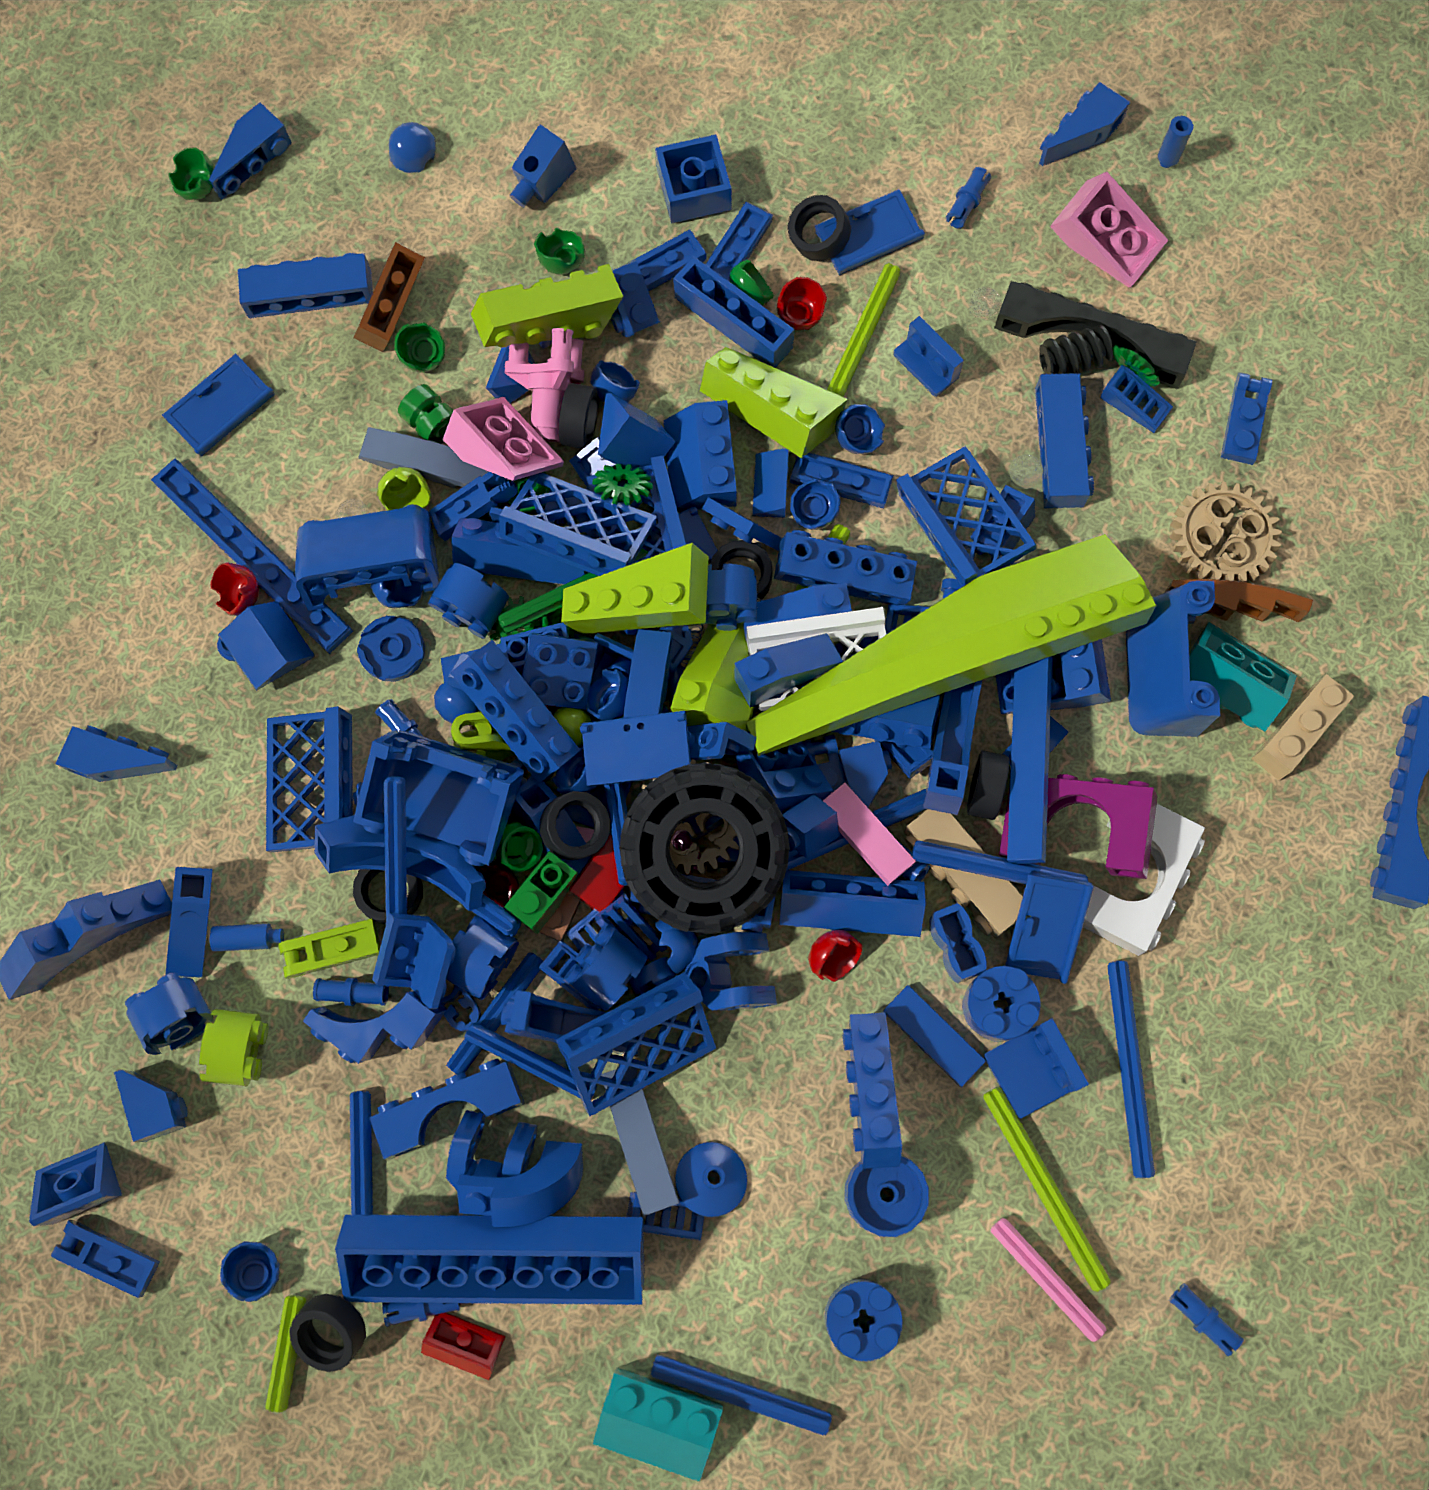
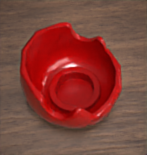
M796 277L787 282L782 288L777 301V314L782 321L794 330H809L819 323L824 314L827 301L826 293L820 283L809 277Z
M227 562L221 563L214 571L210 587L220 595V601L215 603L219 608L226 611L230 616H239L247 607L254 606L258 599L259 586L257 578L249 568Z
M844 930L828 931L820 935L811 946L808 955L811 971L821 980H824V977L832 982H836L849 973L857 964L862 955L863 945Z

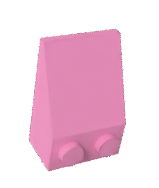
M1107 171L1087 180L1050 225L1053 231L1070 249L1127 287L1133 286L1168 242L1163 233Z
M504 397L454 409L443 440L462 461L512 481L562 467L564 463L560 456Z

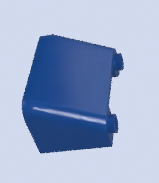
M407 505L400 509L331 520H311L299 527L296 542L295 578L296 587L307 610L325 608V597L330 595L331 599L338 598L337 589L402 579L405 587L412 586L411 580L422 583L424 592L435 590L440 579L432 521L429 512L419 505Z
M1214 581L1188 582L1153 597L1156 607L1147 624L1126 630L1128 714L1131 727L1139 734L1147 736L1198 737L1220 717V699L1217 690L1207 682L1190 681L1188 624H1193L1196 621V616L1204 615L1214 605Z
M390 731L372 741L353 822L364 825V829L368 832L375 834L385 833L384 781L387 777H402L405 780L406 829L460 846L459 853L465 857V862L471 865H489L495 858L519 791L524 771L512 764L413 733Z

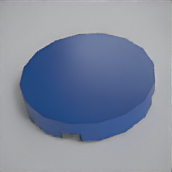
M384 616L375 619L364 628L360 635L361 639L357 647L360 663L371 676L381 681L396 682L408 678L418 670L424 659L425 642L422 633L412 621L405 618Z

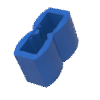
M956 903L934 912L929 919L930 933L937 946L943 950L944 966L951 979L958 984L983 973L987 968L986 956L979 942L972 937V924L965 909Z

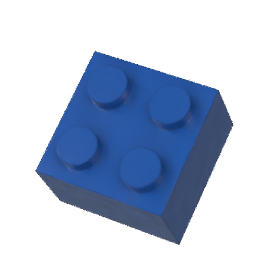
M717 134L655 148L657 173L671 223L732 210V188Z

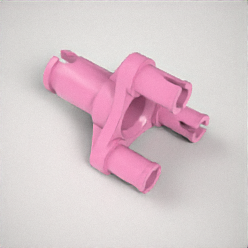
M553 328L551 332V358L547 360V363H528V343L510 345L509 361H505V374L528 390L533 391L531 427L545 442H560L559 419L565 390L571 383L581 384L584 382V370L581 369L584 341L572 339L573 330L566 329L564 331V328Z

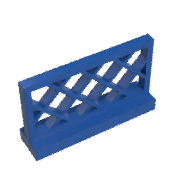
M966 446L912 477L906 473L896 479L898 493L902 501L961 587L981 575L1002 569L1036 550L1034 540ZM963 459L970 467L967 476L950 473L952 465ZM930 478L942 480L939 493L925 491L921 483ZM947 481L965 484L961 497L944 494ZM970 485L986 489L985 501L967 498ZM942 501L959 504L956 517L941 515L939 509ZM965 505L982 508L979 521L961 518ZM987 510L1002 512L1005 516L1003 525L985 523ZM959 526L977 529L973 542L957 538L956 534ZM982 530L1000 533L997 547L978 543ZM1005 534L1019 536L1024 542V545L1015 550L1002 548ZM976 551L994 554L992 563L979 569L973 561Z
M663 455L650 458L651 465L636 467L642 468L644 470L643 474L651 477V481L648 482L653 484L652 489H647L651 497L640 495L643 503L654 508L651 514L657 516L658 524H655L652 531L661 535L654 546L645 541L642 549L649 553L643 560L686 545ZM587 476L589 491L595 492L594 488L597 485H593L592 481L597 476ZM624 479L618 482V486L621 487L628 484L627 480ZM634 500L630 506L638 508L642 502L637 503ZM603 508L594 512L597 518L601 519L608 510ZM635 521L642 525L640 528H643V526L645 525L641 522ZM618 524L603 527L605 534V529L609 531L607 536L622 533ZM627 543L623 551L629 552L630 547Z
M541 472L531 475L511 506H505L500 513L499 538L600 576L633 564L655 526L657 516L618 502L617 505L612 504L613 499L607 498L603 500L600 494ZM538 483L550 488L552 492L536 496L533 489ZM575 497L580 499L582 504L567 507L563 499ZM557 501L560 509L544 512L541 504ZM534 506L538 514L531 516L521 512L520 509ZM604 508L611 511L613 516L598 519L594 511ZM588 513L591 521L575 524L572 516ZM565 518L569 526L560 527L549 521ZM635 520L645 525L643 528L629 531L625 522ZM618 524L622 533L611 536L605 534L603 527ZM596 529L600 538L592 539L580 533ZM627 541L630 550L626 552L612 545Z
M339 706L328 707L325 712L267 718L266 851L282 852L315 848V839H312L306 831L317 818L326 823L353 816L352 714ZM324 721V733L315 742L306 732L315 722ZM290 725L296 732L283 746L278 741V726ZM303 737L312 746L299 760L290 750ZM319 752L324 756V766L315 775L306 767V764ZM287 755L296 765L282 778L277 773V765ZM303 770L312 780L298 793L290 783ZM319 785L324 789V799L315 808L306 798ZM287 788L296 798L283 812L277 806V798ZM303 803L312 813L299 827L290 816ZM287 822L296 832L287 842L277 843V831Z
M685 972L556 1040L589 1116L602 1111L716 1049L701 1004L703 998L700 989ZM691 1007L693 1008L687 1022L676 1020L679 1013ZM662 1024L655 1039L644 1037L647 1030ZM672 1027L682 1029L676 1044L665 1042ZM692 1032L702 1034L703 1042L692 1048L685 1047ZM627 1041L630 1042L624 1056L611 1054L615 1047ZM640 1044L651 1047L644 1061L633 1059ZM661 1049L671 1051L666 1062L660 1065L654 1064ZM593 1059H598L591 1074L579 1071L578 1067ZM607 1061L619 1064L613 1078L600 1076ZM629 1066L640 1069L636 1078L628 1082L622 1081ZM596 1084L608 1086L604 1095L591 1101L590 1095Z

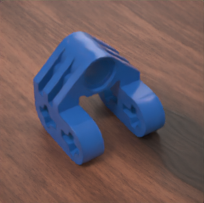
M734 932L704 938L700 941L694 958L686 967L685 973L700 989L703 998L702 1002L711 1011L754 1009L777 1004L775 986L731 988L730 967L725 957L750 956L769 952L767 933Z
M466 1110L451 1142L446 1179L457 1190L460 1175L503 1178L526 1172L534 1149L538 1125L519 1121L507 1148L504 1163L482 1158L474 1160V1153L483 1133L485 1114Z

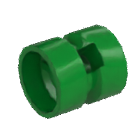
M422 384L413 388L400 402L398 407L399 416L410 427L416 428L417 434L422 439L439 444L444 442L443 437L453 409L447 403L442 402L441 397L429 385Z
M509 818L494 860L511 870L520 872L530 869L538 862L543 851V842L539 833L533 828Z

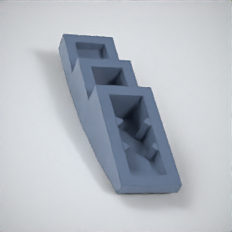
M371 427L367 429L358 459L388 470L398 467L412 468L422 474L424 478L451 488H455L456 485L464 487L478 476H483L489 472L462 461L449 446Z
M629 1066L622 1081L628 1082L636 1078L638 1074L637 1068ZM617 1069L601 1074V1076L613 1078ZM642 1088L610 1106L643 1216L679 1204V1200Z

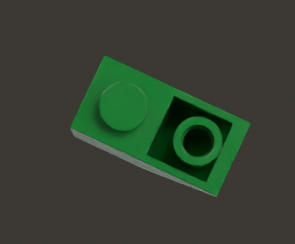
M549 851L504 907L534 933L538 934L560 907L578 873Z

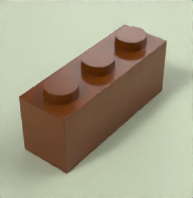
M395 242L353 337L354 339L381 352L385 350L425 259L424 256Z

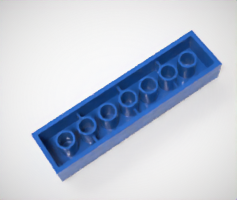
M345 1215L335 1247L343 1299L349 1302L643 1304L645 1274L643 1217L548 1216L539 1221L521 1226L492 1227V1216Z

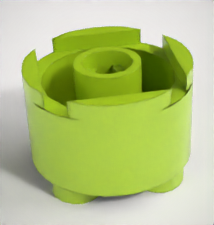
M214 1009L210 1015L216 1016V1020L214 1023L207 1022L201 1043L199 1064L206 1065V1074L199 1073L200 1080L203 1082L247 1087L251 1080L258 1081L260 1078L262 1059H257L259 1044L265 1045L267 1041L269 1025L261 1021L260 1014Z

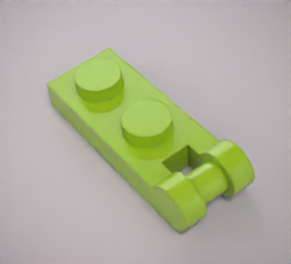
M373 919L290 939L278 944L280 955H284L286 966L283 967L285 979L296 978L307 973L376 956L380 951L376 923ZM306 949L308 960L300 962L298 952Z

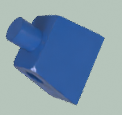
M541 124L537 127L512 166V171L519 183L509 196L523 208L533 196L546 203L577 169L565 141Z

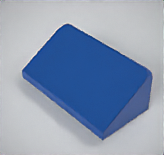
M782 448L756 454L752 516L785 518L788 449Z

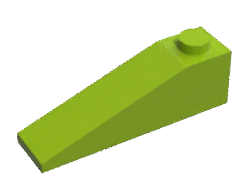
M743 622L737 623V629L730 631L718 630L716 624H709L679 679L671 705L672 712L686 711L687 726L728 722L748 732L746 722L752 719L754 706L749 707L734 679L735 663L749 656Z

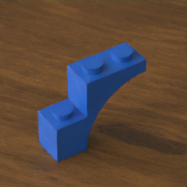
M411 991L407 992L395 1007L374 1019L348 1018L323 1006L311 1009L303 1022L311 1027L310 1032L317 1039L323 1042L329 1041L339 1049L338 1054L348 1062H357L359 1064L370 1060L389 1033L391 1034V1041L403 1049H414L422 1046L446 1010L440 1005L437 1009H428L415 992Z

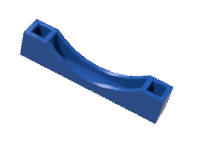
M982 680L944 693L923 804L925 809L955 815L959 813L967 780L973 729Z
M1424 695L1407 705L1403 713L1402 723L1406 725L1404 736L1400 738L1396 747V755L1400 756L1398 768L1393 771L1389 783L1390 788L1393 789L1391 801L1386 804L1383 813V820L1387 821L1385 834L1383 833L1380 836L1377 844V853L1381 854L1379 865L1373 870L1370 879V886L1374 887L1372 898L1410 909L1427 905L1429 899V861L1419 837L1417 822L1418 796L1424 777L1429 770V697Z

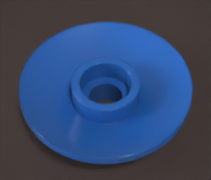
M715 1142L701 1143L688 1150L679 1161L675 1173L676 1190L681 1201L692 1212L704 1217H719L732 1211L743 1199L747 1188L746 1169L738 1154L726 1145ZM710 1171L718 1173L720 1177L718 1184H711L708 1181L707 1175Z

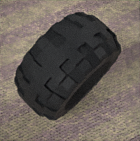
M688 764L672 769L657 777L634 800L626 815L621 831V865L626 882L633 895L645 910L656 919L686 932L718 933L739 927L752 920L775 897L788 867V830L776 801L752 777L737 769L721 764ZM713 814L719 816L734 828L738 836L740 849L737 862L726 876L717 881L709 883L692 881L683 876L672 862L670 855L671 837L678 825L693 815Z

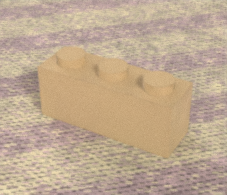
M1326 674L1308 690L1251 759L1279 781L1294 770L1352 700L1354 695Z

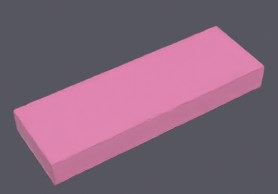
M846 783L842 784L823 800V802L837 812L838 831L887 886L916 862Z

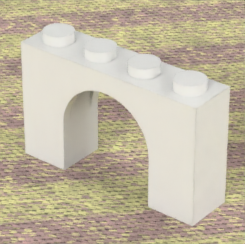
M1157 804L1150 851L1158 869L1155 889L1144 900L1126 901L1093 886L1094 889L1083 928L1138 956L1147 952V950L1153 951L1161 936V932L1157 930L1162 918L1167 920L1175 907L1176 901L1172 900V897L1177 888H1183L1190 875V870L1186 869L1191 857L1196 859L1203 848L1205 840L1201 839L1205 827ZM1110 819L1106 825L1111 828Z

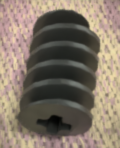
M1101 325L1095 326L1093 330L1083 329L1080 334L1078 332H1071L1068 337L1060 335L1056 340L1048 338L1039 348V358L1044 374H1054V370H1057L1058 374H1066V367H1069L1071 373H1078L1080 363L1084 371H1089L1092 360L1097 368H1101L1103 366V357H1106L1108 361L1113 359L1110 335L1107 329Z

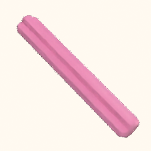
M1005 1218L999 1219L992 1226L991 1233L1090 1341L1096 1342L1106 1332V1327L1014 1226Z

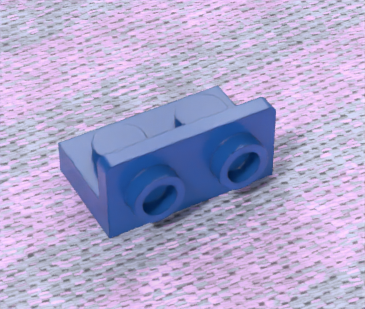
M637 260L612 269L623 295L621 302L611 316V322L617 333L621 332L622 336L629 338L640 330L660 323Z
M920 316L910 323L907 339L896 347L893 352L894 357L935 397L959 379L964 359Z
M728 722L687 726L691 760L723 758L724 754L735 756L738 755L739 751L754 750L757 737Z

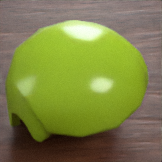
M393 468L387 471L378 483L377 496L386 510L400 509L407 505H419L426 509L430 504L432 494L423 475L412 468Z

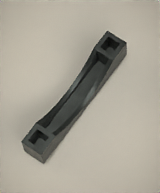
M1014 281L1010 282L994 329L1025 339L1034 335L1052 332H1078L1080 334L1083 329L1093 330L1095 326H1104L1110 335L1113 347L1118 346L1120 349H1130L1139 354L1154 368V375L1158 376L1160 384L1175 389L1179 388L1187 373L1197 341L1190 340L1185 335L1179 333L1172 334L1157 329L1152 324L1139 323L1127 319L1119 313H1108L1096 309L1091 304L1078 303L1066 299L1058 293H1048L1035 289L1028 283H1017Z

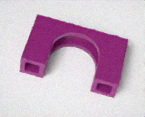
M1059 774L1057 778H1048L1047 826L1058 811L1069 805L1082 803L1100 808L1109 816L1111 824L1106 869L1110 875L1147 879L1158 797L1154 787H1149L1148 783L1141 781H1128L1127 785L1113 784V781L1107 778L1096 777L1092 778V782L1079 781L1073 775ZM1010 788L999 856L1006 859ZM1030 863L1041 866V863Z

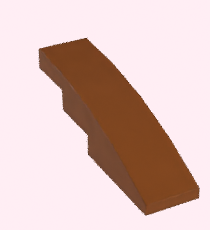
M1215 579L1173 580L1165 590L1167 592L1192 581H1214V605L1206 614L1227 621L1234 612H1238L1263 622L1273 612L1299 622L1309 613L1313 603L1312 599L1281 589L1239 581Z

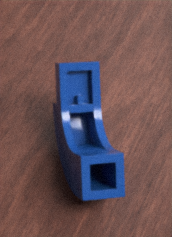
M546 1141L538 1163L530 1170L516 1176L500 1178L460 1175L457 1183L459 1214L492 1216V1227L521 1226L552 1215L565 1206L579 1188L584 1172L582 1143Z

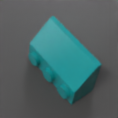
M1208 622L1189 651L1190 681H1203L1214 686L1219 695L1220 708L1229 709L1234 712L1246 725L1252 728L1258 727L1265 732L1288 703L1297 675L1214 624Z
M617 1367L604 1402L593 1444L700 1482L721 1418L723 1404Z

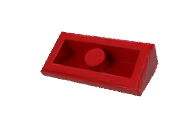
M611 833L606 844L591 857L569 889L571 893L599 913L614 901L624 887L618 881Z
M442 1313L434 1316L423 1339L421 1353L483 1379L490 1380L506 1336L449 1313Z

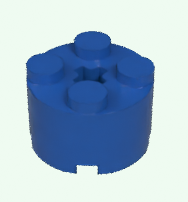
M459 563L451 564L430 597L428 605L444 613L442 618L449 624L460 627L461 623L469 626L468 630L471 633L485 639L505 607L509 595L495 582L491 586L484 581V575Z
M709 564L706 623L693 625L716 624L718 630L730 631L737 629V623L755 622L757 620V579L755 571L747 566L738 564H723V570L712 571V564Z
M475 915L469 923L466 932L460 930L453 939L455 959L449 965L446 980L473 997L484 1000L498 983L496 978L503 968L507 969L519 945L518 939L504 935L481 917Z
M608 923L596 935L594 940L597 942L593 947L587 943L575 957V961L579 965L576 963L563 979L592 1004L604 1011L614 1005L628 989L626 984L632 976L634 978L638 976L648 957L638 946Z
M1008 966L993 967L978 975L967 987L962 1002L963 1014L970 1028L980 1036L994 1042L1009 1041L1028 1032L1037 1022L1041 1006L1038 989L1030 977L1023 970ZM999 997L1001 1000H1007L1008 1007L1004 1009V1012L1002 1008H995L994 1002Z
M176 972L166 974L157 981L156 986L146 992L136 993L125 1001V1005L128 1008L126 1015L145 1052L150 1055L161 1054L159 1048L167 1045L170 1046L171 1050L186 1045L204 1033L207 1019L211 1022L214 1019L213 1015H210L211 1011L195 981L189 977L180 978Z
M861 1278L846 1281L832 1293L825 1307L824 1320L826 1330L835 1347L843 1355L857 1361H873L887 1355L896 1347L902 1331V1314L896 1299L882 1285L869 1279ZM862 1309L865 1310L868 1316H872V1320L867 1322V1328L861 1329L858 1323H853V1319L859 1317V1311Z

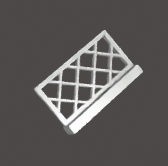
M883 607L747 626L746 641L748 652L751 656L769 647L827 633L832 642L839 641L848 647V650L841 658L844 662L853 651L858 653L863 650L858 646L863 638L878 636L880 639L886 635ZM793 687L785 691L780 698L768 699L758 704L759 711L769 709L799 689Z

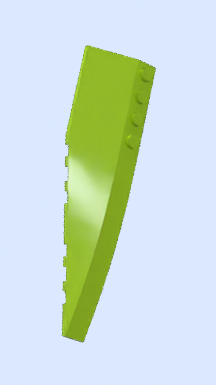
M1104 534L977 577L746 722L749 733L757 737L755 749L758 756L1147 624L1156 604L1142 576Z

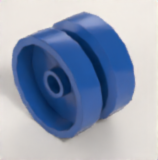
M901 1156L900 1167L862 1169V1160H860L850 1170L846 1179L844 1201L850 1216L861 1228L878 1236L897 1237L912 1231L922 1221L929 1205V1188L923 1172L908 1158ZM884 1187L892 1189L894 1192V1197H889V1202L883 1201L880 1197V1192Z

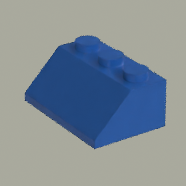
M727 400L694 403L663 420L664 429L675 440V443L666 455L668 476L677 511L682 512L693 506L697 510H703L702 507L708 497L726 507H737V490Z

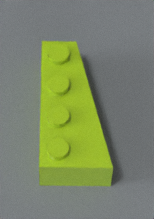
M610 265L598 266L597 273L585 275L583 270L571 272L570 279L553 282L551 277L540 279L539 282L533 284L528 289H524L523 285L519 284L480 293L471 316L483 346L503 348L512 344L528 343L533 345L542 341H552L551 332L553 328H564V331L566 329L573 330L572 338L585 337L592 339L600 336L623 298Z
M728 347L723 348L706 360L700 386V392L714 401L727 400L729 411L801 459L835 432L837 418L845 410L848 400Z
M689 543L564 588L561 622L580 634L706 623L709 556L693 543Z

